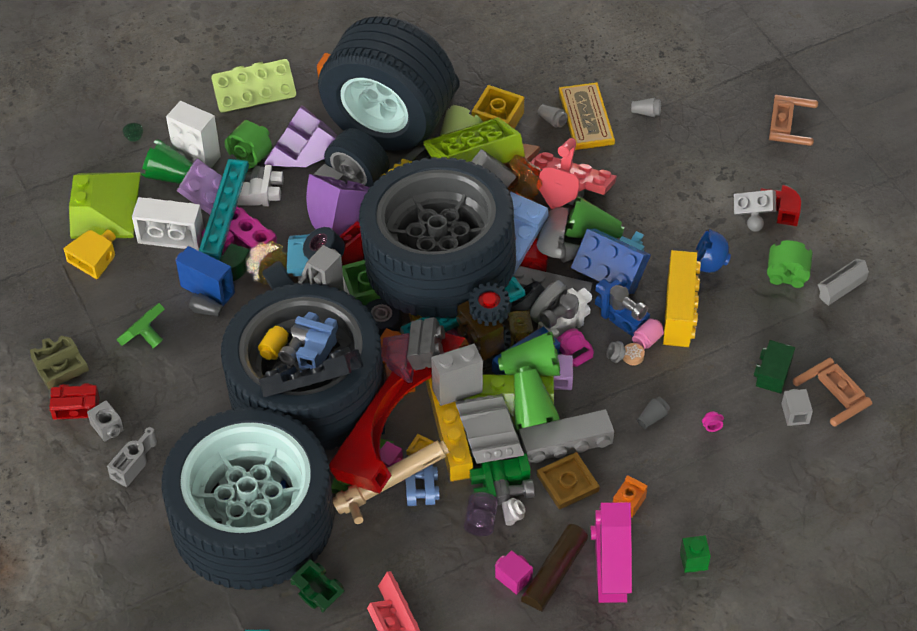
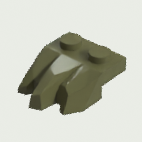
M60 336L55 343L50 338L43 339L42 349H30L31 359L48 389L59 386L63 382L89 371L87 363L70 337Z

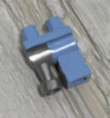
M308 312L304 318L300 316L296 318V324L291 328L292 340L289 346L283 347L278 353L279 358L286 364L292 365L297 359L300 369H312L323 364L322 361L326 360L332 347L337 342V320L327 318L324 323H320L319 316L316 313ZM307 360L312 361V365L307 364Z

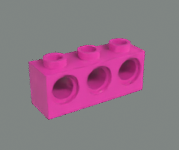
M236 206L229 231L234 234L235 245L250 249L251 257L258 263H261L278 249L277 236L271 229H266L258 219H253L243 208Z

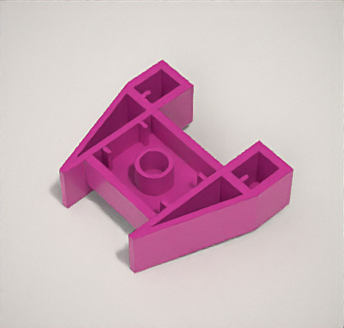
M630 502L601 503L599 510H595L594 526L590 527L591 540H595L598 603H627V594L632 593Z

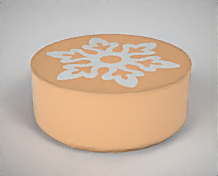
M636 343L627 344L625 346L624 362L629 365L642 363L645 354L644 348Z

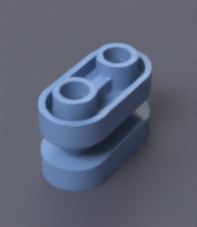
M432 464L405 479L407 506H417L416 499L425 498L426 505H435V500H439V486H434V480H438L437 466L433 467ZM415 479H424V489H416Z

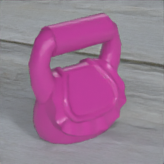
M569 329L556 338L560 342V352L563 355H573V353L581 350L583 347L588 349V351L573 359V367H578L593 358L594 351L592 345L578 329Z

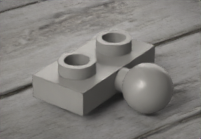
M775 190L734 194V214H751V217L747 220V226L751 231H760L764 226V221L759 216V213L776 212Z

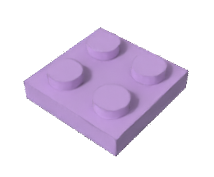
M197 158L191 165L177 192L194 204H200L201 209L210 215L222 176Z

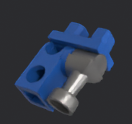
M602 279L596 285L595 291L599 295L595 299V305L601 308V316L605 319L609 317L612 323L633 337L634 332L650 319V313L647 312L648 306L642 302L636 304L631 300L628 289L621 286V282L617 279L612 283Z

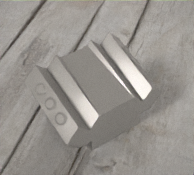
M502 394L456 401V406L477 464L480 463L481 465L484 462L524 456L522 444Z

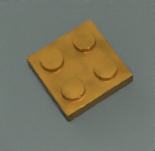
M577 452L537 470V477L559 510L600 490L599 484Z

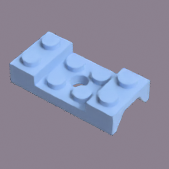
M510 192L514 207L516 238L515 274L549 217L547 207Z

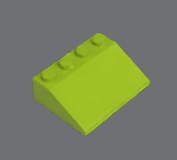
M498 117L423 141L431 158L447 157V159L456 158L457 160L463 159L466 162H471L481 149L503 164L514 163L519 158L525 157L521 133Z

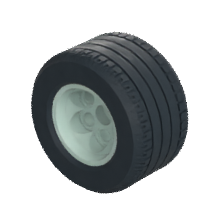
M383 16L368 17L353 23L344 32L323 65L318 79V90L322 103L332 120L343 131L353 128L369 134L384 150L389 151L408 150L423 144V141L427 140L433 133L452 100L456 88V75L453 65L445 50L431 35L410 22Z

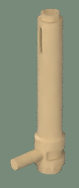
M437 440L388 467L392 476L381 492L447 457L446 454L449 453L445 442ZM350 485L348 490L344 492L341 490L336 493V496L333 497V504L340 515L344 512L346 514L351 512L355 524H361L363 517L359 507L366 504V500L379 493L357 487L356 485Z

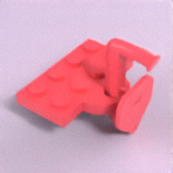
M569 138L558 148V154L563 158L559 159L553 157L554 155L551 153L543 152L538 154L528 164L526 172L539 175L537 187L551 209L561 207L576 199L578 191L585 189L605 195L615 184L617 176L612 175L610 171L596 170L587 164L579 165L573 163L572 160L576 147L575 138Z

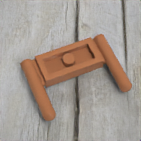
M775 95L769 140L812 146L814 143L813 138L790 135L794 105L817 108L818 101Z
M832 358L824 360L793 379V384L799 386L817 375L826 388L843 404L846 410L830 419L832 426L841 424L872 405L871 399L865 396V393L837 363L834 364Z

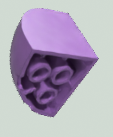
M309 174L307 210L313 227L315 229L330 227L340 236L356 221L359 222L361 203L370 187L349 180L345 184V181L333 177Z

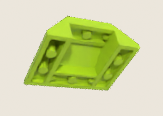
M140 172L78 173L73 175L69 203L71 239H77L88 230L102 235L107 229L111 230L116 238H134L135 229L132 214L139 195Z

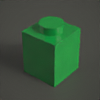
M706 535L682 538L680 555L684 573L708 570L711 555Z

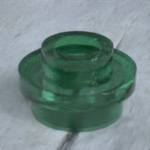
M129 123L123 128V135L129 141H137L142 137L143 127L138 123Z

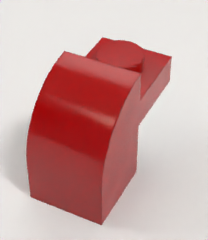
M782 185L781 191L775 190L776 211H778L777 223L797 226L801 210V198L794 189ZM761 188L760 191L772 190V189H763V188Z

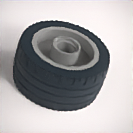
M349 128L344 130L331 142L324 154L326 165L343 174L345 184L349 180L371 187L379 180L382 174L388 172L390 166L388 156L383 147L372 136L359 129Z

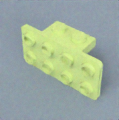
M287 59L264 64L263 62H258L245 68L244 66H239L230 71L213 74L211 77L218 108L221 113L290 99L296 96L294 81Z

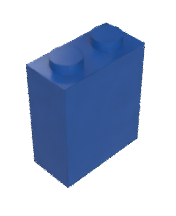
M190 246L178 254L176 265L181 287L192 293H203L224 306L235 293L231 266Z

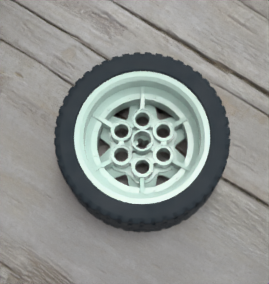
M247 407V409L236 408V410L230 409L224 413H216L215 416L211 415L204 421L201 420L196 426H192L187 433L185 432L181 439L174 444L175 447L169 452L170 456L167 457L166 465L163 467L161 479L162 496L178 553L184 562L193 571H196L199 576H204V579L210 582L213 581L217 585L222 584L227 588L262 589L265 586L271 587L273 584L277 583L278 585L283 583L284 580H290L310 559L314 562L317 556L322 553L323 547H326L328 538H330L334 520L330 470L324 447L321 446V442L316 438V435L306 425H302V422L290 415H284L283 412H274L272 409L264 410V408L259 407L257 409L253 407ZM284 479L290 488L282 489L281 481ZM217 483H219V486L216 487V489L214 490V493H211V491H212V489L214 488V486H215Z

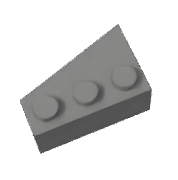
M323 245L307 261L302 272L303 276L298 283H317L322 286L324 284L344 291L341 255L335 249H330Z

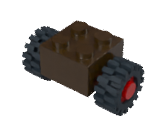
M487 282L486 287L480 284L479 289L475 287L473 293H470L468 301L457 306L458 316H456V320L459 325L457 332L460 337L466 338L469 345L475 344L482 360L490 363L493 358L511 347L510 331L502 324L503 317L506 319L510 312V297L507 290L504 291L503 286L498 288L497 283L490 286V282Z

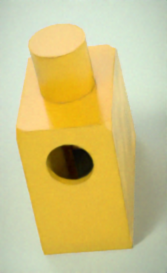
M108 229L102 235L88 230L63 248L67 262L98 279L115 257L112 243L116 239L115 234Z

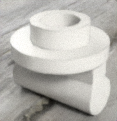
M511 498L508 501L502 502L504 519L507 526H511L516 521L524 518L525 506L520 500Z

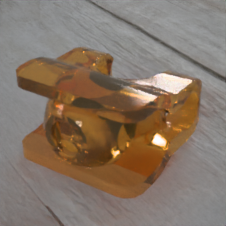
M515 155L510 161V166L517 173L519 179L518 183H511L507 190L532 201L542 187V181L539 178L542 170L523 156Z

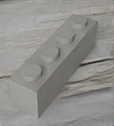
M605 409L519 429V439L524 453H527L529 463H539L545 459L560 458L566 454L582 453L588 449L603 448L613 444L614 429Z

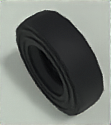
M534 281L523 288L525 296L512 302V310L516 314H521L533 306L537 298L545 290L540 282Z

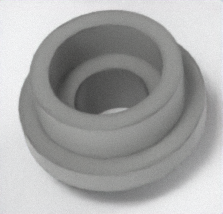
M620 341L611 342L607 348V358L611 359L614 363H618L624 358L626 353L624 344Z

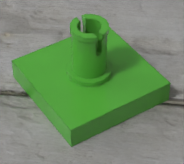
M158 303L116 340L123 346L137 334H141L153 349L163 338L150 326L151 321L163 312L165 308Z

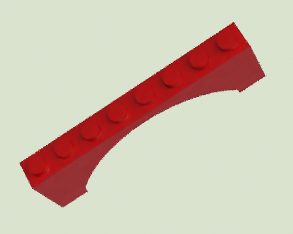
M445 333V338L441 341L443 353L469 345L466 338ZM408 349L365 413L356 423L335 457L331 460L329 469L336 480L380 494L392 476L382 461L380 454V439L385 422L391 411L406 394L424 381L432 378V367H425V369L420 370L412 368L407 359Z

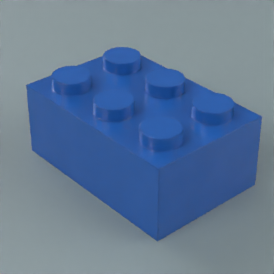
M587 229L571 268L599 282L605 279L612 283L617 279L621 282V286L628 289L629 294H635L651 254L597 229Z

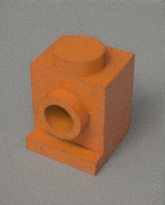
M627 475L624 483L613 497V503L630 502L631 517L633 518L646 499L648 485Z

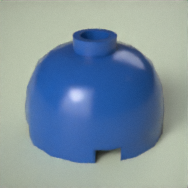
M711 229L703 234L696 247V250H698L697 261L701 262L700 271L706 273L716 272L730 261L731 254H729L728 241L723 235Z

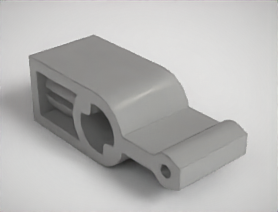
M151 427L145 429V433L138 441L128 442L107 465L112 480L128 487L147 463L146 453L157 444L155 431Z

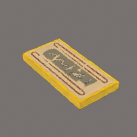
M598 83L559 87V96L563 110L568 115L567 124L570 134L576 140L575 150L614 145V135Z

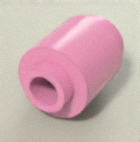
M648 319L634 332L632 337L633 343L641 345L644 349L650 348L664 335L662 323L656 319Z

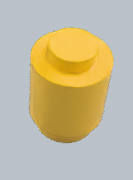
M274 326L269 329L258 345L260 355L267 360L277 359L280 350L288 343V332L280 326Z

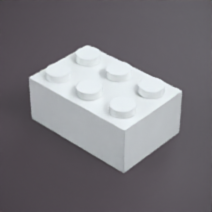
M179 101L166 116L172 148L191 162L198 158L212 168L221 157L215 116Z
M138 197L132 214L138 243L186 249L190 246L199 251L202 242L201 232L204 230L200 204Z

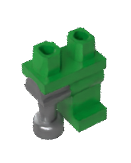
M527 453L514 459L481 463L480 468L471 469L469 472L471 485L483 483L484 486L473 488L475 503H487L489 509L495 508V505H502V502L508 501L510 497L524 494L525 498L534 497V485L532 479H530L531 469Z

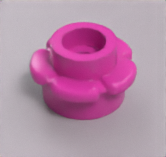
M709 412L702 419L703 426L709 432H716L723 427L724 417L717 412Z

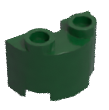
M310 559L290 578L292 585H296L301 590L298 595L306 604L313 609L318 606L321 612H324L345 590H343V585L337 579L330 580L325 576L326 570L319 563L315 564Z

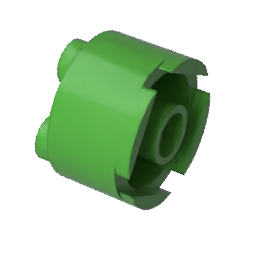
M244 120L225 139V148L229 155L233 154L237 158L236 160L248 161V169H251L258 165L272 151V143L266 127H259L253 122Z
M791 240L781 241V245L778 246L773 244L770 247L767 275L770 278V282L774 285L786 283L791 284L795 288L803 287L804 283L810 278L812 250L809 249L808 251L805 248V244Z

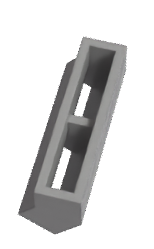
M855 259L818 284L820 290L819 298L829 306L866 281L869 271L865 260Z

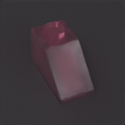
M409 333L383 338L381 348L382 361H385L388 368L408 383L413 382L414 369L407 359Z

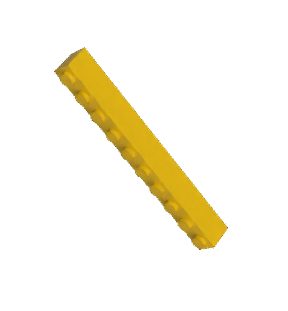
M409 313L411 322L422 318L420 315L414 316ZM432 378L426 380V385L440 441L443 440L449 450V453L446 454L445 462L450 482L468 479L469 472L473 469V462L456 401L440 406L433 392Z

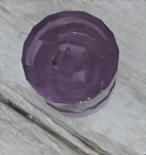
M483 492L473 493L469 496L464 521V529L467 532L476 536H488L494 532L495 516L498 508L497 498Z

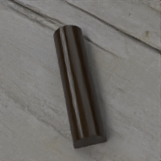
M575 524L567 525L521 597V602L541 612L544 610L588 540V535L584 529Z

